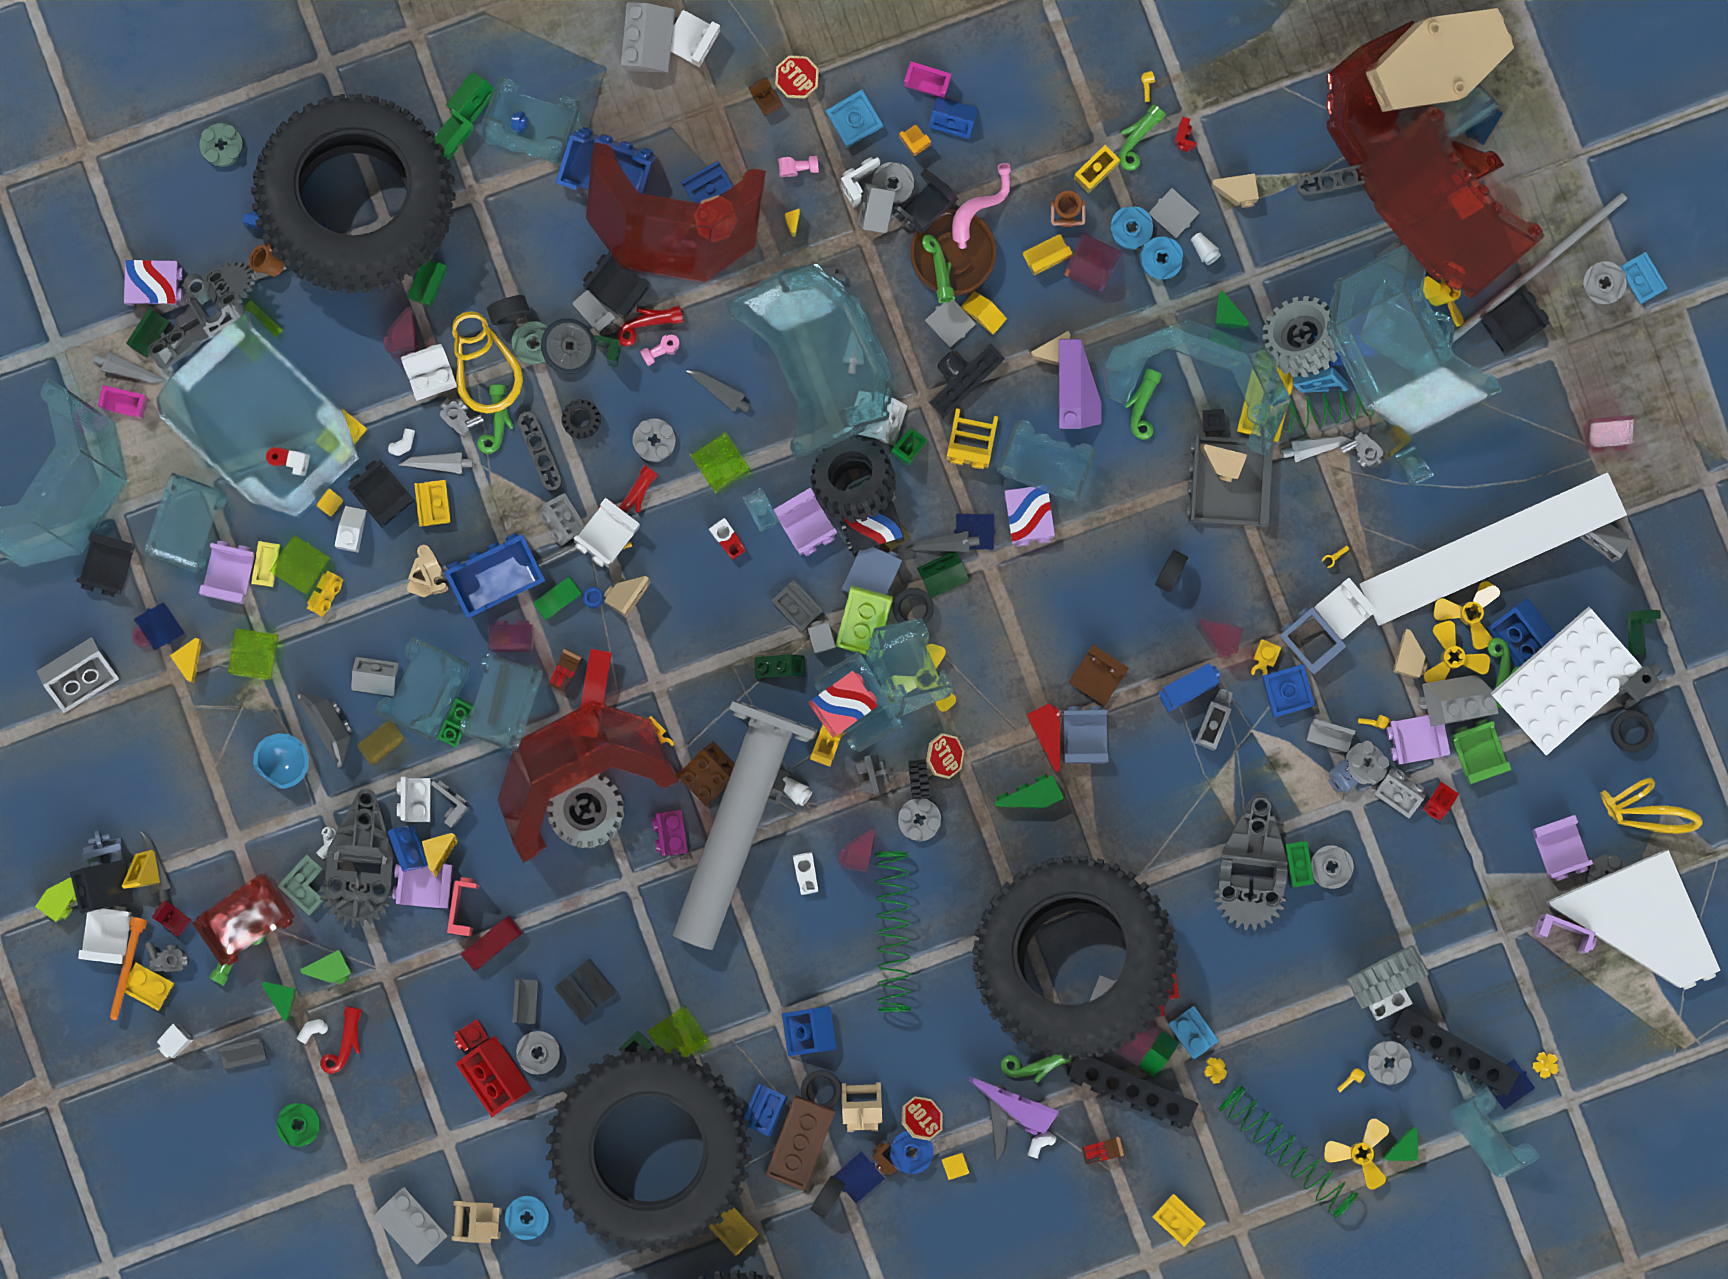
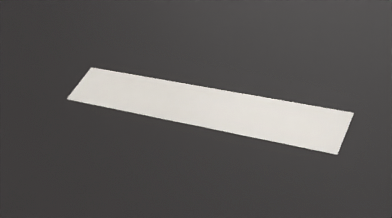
M1605 473L1362 582L1360 587L1364 596L1377 610L1373 616L1377 625L1380 626L1627 514L1609 474Z

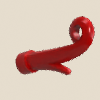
M681 306L670 307V309L665 310L637 308L638 312L645 315L622 324L617 332V340H620L621 345L630 346L636 340L635 328L684 322ZM626 332L631 334L629 339H624Z
M646 465L640 470V475L618 507L625 513L635 503L636 513L640 512L645 493L651 482L653 483L658 476L656 472Z
M345 1006L339 1057L333 1054L324 1055L320 1061L321 1069L328 1074L339 1072L349 1058L352 1045L357 1054L360 1053L358 1023L361 1018L362 1009ZM328 1059H332L335 1062L333 1067L327 1065Z

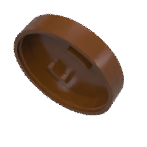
M947 209L923 234L916 230L911 243L910 258L913 270L919 281L929 290L937 293L933 253L927 252L922 245V239L925 235L933 236L941 246L946 264L951 262L950 284L954 289L956 297L974 292L988 280L995 265L996 243L987 224L974 215L970 223V238L966 241L967 247L960 249L958 242H955L952 238L953 218L958 209Z

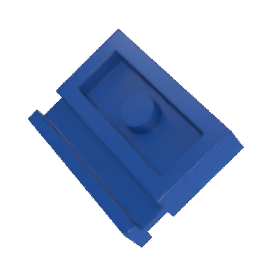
M719 161L681 181L688 196L697 208L702 200L716 195L722 196L734 189Z
M415 825L393 828L388 831L402 872L419 868L423 869L428 866Z
M758 1084L743 1119H748L749 1121L747 1127L771 1137L788 1097Z

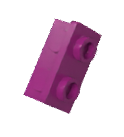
M682 810L656 813V818H652L654 831H658L659 839L655 840L657 853L661 852L662 857L688 853Z

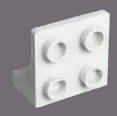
M683 10L673 26L671 52L700 68L720 32V25L713 21L709 24Z
M870 157L861 163L862 166L856 170L851 168L842 174L844 177L841 178V188L853 208L861 204L863 191L858 181L876 171L880 166L878 157L874 160Z
M442 344L432 345L421 351L412 352L401 357L416 401L457 387Z
M859 392L847 431L851 434L878 439L887 445L895 446L907 405L894 398Z
M1350 578L1345 580L1314 607L1341 640L1377 611Z
M401 777V781H397V794L401 796V803H397V816L401 817V820L404 822H431V779Z

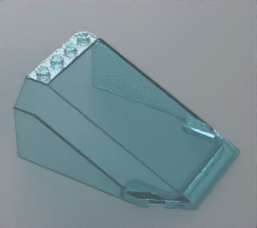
M250 311L245 312L237 321L220 330L213 339H210L170 377L156 398L158 416L249 502L271 507V509L276 511H284L292 516L297 517L359 459L344 413ZM279 447L310 454L306 476L292 474L293 467L270 465L266 460L267 451L270 448Z

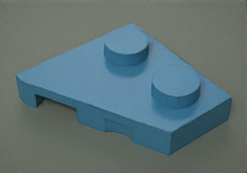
M1329 367L1326 370L1321 368L1319 370L1320 373L1317 375L1309 372V377H1302L1301 374L1298 377H1293V385L1301 393L1329 392V387L1340 386L1342 391L1349 390L1348 382L1333 367Z

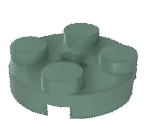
M217 123L202 132L199 146L201 154L209 163L217 167H226L237 161L236 159L243 151V140L233 126ZM219 140L227 142V145L224 146V150H220L219 147H216V144L219 142Z
M530 321L515 330L512 337V348L516 357L523 363L538 365L546 362L541 351L542 336L547 328L545 324ZM533 338H537L539 346L531 349L530 345L527 344L528 340L532 341Z

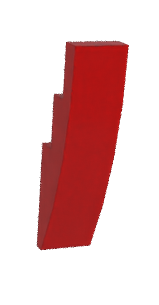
M590 649L576 736L598 739L612 652Z

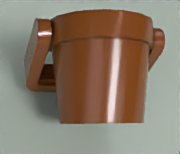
M1067 190L1059 193L1055 198V202L1051 201V224L1055 226L1061 225V227L1083 225L1085 223V201H1081L1079 195L1074 191ZM1082 207V219H1074ZM1054 208L1061 219H1054Z
M264 243L255 247L247 263L253 271L273 277L278 276L284 268V262L281 260L282 257L276 258L272 255L273 248L271 243Z

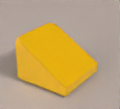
M800 208L785 213V220L793 237L797 233Z
M328 489L316 505L327 515L333 516L343 503V499L331 489Z
M962 1152L941 1159L948 1180L969 1174Z

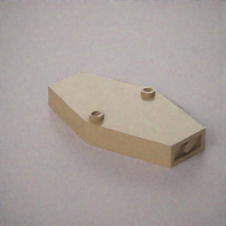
M1498 8L1430 17L1413 24L1366 71V75L1382 112L1448 103L1466 97L1514 48L1512 37L1504 24V18Z

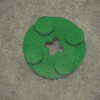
M290 1104L280 1112L276 1123V1130L284 1143L297 1147L306 1146L313 1142L320 1132V1118L318 1113L307 1104ZM295 1119L303 1120L304 1124L301 1131L293 1129Z

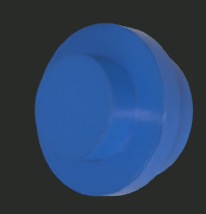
M520 111L513 114L511 128L516 130L517 133H522L524 129H527L528 117H526L525 112Z
M589 587L583 593V602L589 608H598L604 602V594L598 587Z

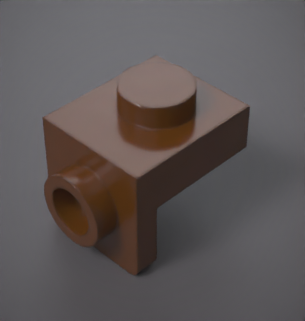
M767 77L749 86L752 98L764 116L783 106Z
M888 1141L885 1144L880 1142L872 1150L875 1153L872 1158L878 1163L875 1167L883 1175H886L887 1172L892 1175L897 1170L882 1155L891 1145Z

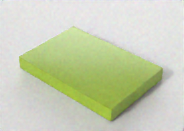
M851 585L835 647L877 658L893 596Z

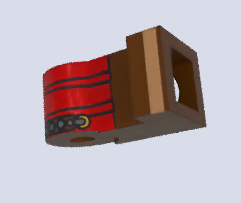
M564 648L549 685L565 693L584 658Z
M1120 1136L1082 1147L1085 1164L1125 1156Z

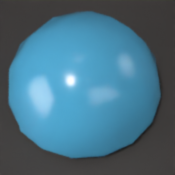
M277 733L264 738L258 744L253 758V767L256 772L269 783L281 789L295 786L304 778L309 764L306 747L298 738L290 734Z

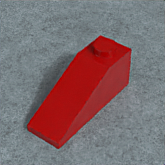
M1051 703L1028 713L1026 716L1054 773L1060 771V721L1058 718L1061 717V714L1056 705L1052 707Z

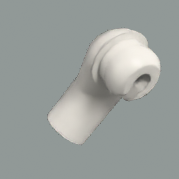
M405 429L402 440L389 444V453L400 456L408 452L412 447L415 431Z
M325 827L322 830L324 845L316 852L323 860L326 858L328 847L336 834V831L330 827Z
M321 1019L309 1021L304 1025L296 1039L306 1044L311 1034L318 1032L321 1034L326 1033L328 1025Z
M1046 1131L1045 1134L1040 1133L1034 1136L1028 1156L1038 1159L1041 1147L1053 1145L1056 1142V1136L1049 1131Z

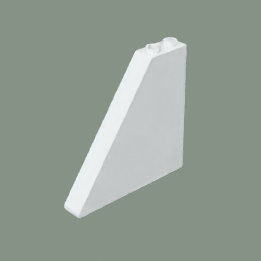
M1663 850L1546 901L1547 906L1580 927L1596 932V937L1676 987H1683L1684 990L1696 985L1695 981L1702 978L1704 981L1716 977L1715 973L1720 971L1669 850Z

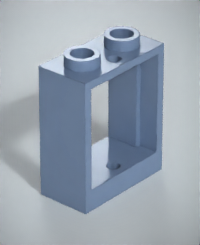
M1305 607L1297 614L1299 619L1292 624L1289 621L1280 629L1283 632L1280 637L1309 670L1315 674L1346 647V644L1313 607L1310 610ZM1311 615L1336 642L1330 650L1313 664L1288 637L1291 632Z

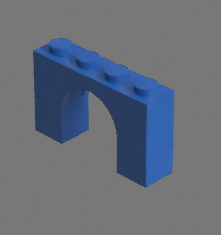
M1208 663L1163 687L1158 696L1168 713L1212 690L1220 683L1219 678L1221 675L1215 665L1212 667Z

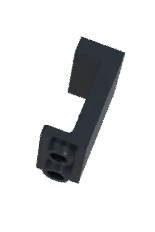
M1525 289L1480 320L1504 356L1549 325L1548 315L1543 309L1540 310L1535 304L1537 302L1536 298L1530 291L1527 293Z
M374 460L365 467L367 471L361 476L357 474L349 480L350 485L347 488L379 526L384 528L414 503L415 500L381 460L377 462Z
M124 860L85 867L70 872L80 914L134 902L131 888L124 889L122 887L127 875Z

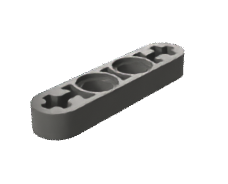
M1372 163L1360 164L1302 177L1296 187L1298 193L1304 197L1372 183L1378 178L1379 170ZM1366 168H1369L1370 171L1374 170L1375 173L1372 174L1371 179L1365 175L1361 176V181L1358 182L1356 169H1359V173H1364ZM1343 173H1352L1354 176L1353 182L1345 183L1342 180ZM1325 176L1330 177L1333 180L1332 187L1325 188L1322 186V178ZM1314 178H1318L1317 185L1320 190H1316V186L1311 187L1309 192L1301 189L1304 181H1307L1308 184L1315 183Z
M524 412L518 417L519 428L543 486L548 491H556L561 487L562 480L536 416L531 412ZM528 416L529 419H534L531 422L533 430L538 428V431L531 432L526 436L525 432H529L527 425H522V423L525 421L524 418ZM533 436H539L542 439V444L539 447L535 448L530 445V439ZM539 457H549L550 464L547 467H540L538 465ZM552 467H554V471H550L552 477L558 478L554 487L546 484L549 481L547 474H541V472L549 471Z

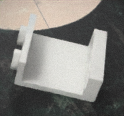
M605 498L588 524L578 536L574 537L575 547L584 554L586 552L593 556L592 560L599 566L605 565L609 567L639 529L640 524Z
M114 906L113 910L100 909L87 913L83 948L79 950L78 959L123 964L127 950L130 929L129 921L132 912H126V907Z

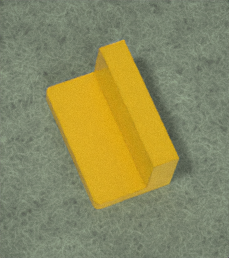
M1060 234L1023 252V256L1033 276L1071 258L1073 254L1070 247L1066 246Z

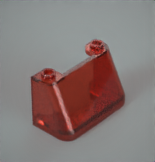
M264 871L198 915L192 924L220 965L227 964L230 966L239 960L238 955L247 947L276 928L281 927L285 929L290 926L295 915L268 873Z

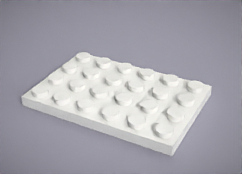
M1588 607L1493 690L1491 694L1544 754L1548 755L1619 692L1618 689L1643 667L1593 610Z

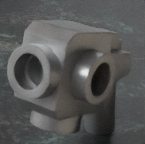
M447 398L438 406L441 409V418L450 427H453L457 433L461 432L465 435L469 428L484 422L481 414L469 419L466 415V411L469 408L461 399L458 401L452 399L450 401Z
M1362 432L1354 440L1340 446L1343 453L1356 449L1359 452L1357 453L1358 457L1356 460L1364 468L1366 466H1375L1377 469L1386 461L1384 450L1374 440H1371L1367 434Z
M153 942L145 944L151 964L149 969L164 972L183 971L185 966L189 964L188 953L178 949V945H167L162 953H157Z

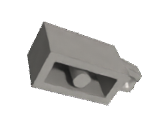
M1220 689L1215 699L1209 703L1195 738V744L1213 751L1216 750L1232 710L1229 707L1233 693Z

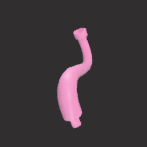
M1001 163L997 166L1002 182L999 193L992 196L972 198L962 204L956 211L952 223V238L955 242H958L960 249L967 247L966 241L970 238V223L976 212L980 209L997 205L1008 196L1010 191V164Z

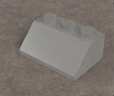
M627 2L621 66L627 71L669 73L675 9L649 3Z
M1612 522L1579 536L1613 563L1623 556L1632 541L1627 531L1620 527L1618 529L1611 525Z
M93 637L37 670L43 686L63 713L119 680L113 667Z
M1478 674L1422 684L1431 726L1498 714L1496 699L1491 694L1492 689Z
M407 1186L395 1194L374 1215L378 1222L416 1264L422 1261L450 1235Z

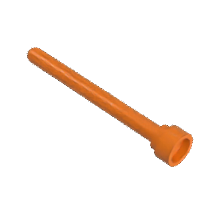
M130 917L131 935L110 1012L111 1020L118 1019L139 935L143 932V929H146L148 921L141 918Z

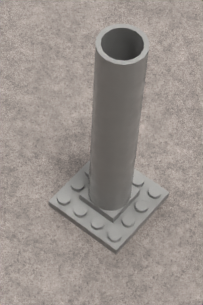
M739 700L732 701L730 710L734 711L733 715L742 719L751 717L749 726L672 933L674 937L709 950H713L789 741L793 733H795L794 738L808 742L816 737L818 731L815 728Z

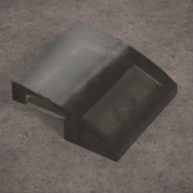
M590 958L554 987L580 1021L584 1020L617 992Z

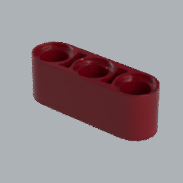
M509 915L467 948L461 956L475 972L520 936L523 931Z

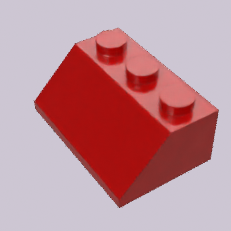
M496 1036L479 1045L455 1063L491 1117H494L532 1090Z

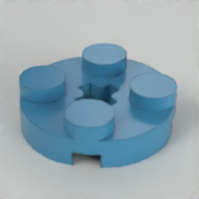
M1137 206L1124 207L1118 210L1111 221L1110 233L1113 240L1125 249L1136 250L1143 247L1150 240L1153 233V224L1149 213ZM1136 223L1135 228L1137 231L1129 233L1126 224Z
M1154 237L1144 244L1139 253L1141 267L1150 277L1169 279L1175 276L1181 269L1183 251L1180 245L1171 238ZM1159 252L1167 255L1164 258L1165 263L1157 262L1156 259Z
M521 1196L508 1206L505 1213V1223L515 1237L531 1240L541 1235L547 1228L549 1212L546 1205L538 1198ZM526 1211L530 1212V1215L533 1216V1220H530L529 1224H525V1221L521 1219V1215H525Z

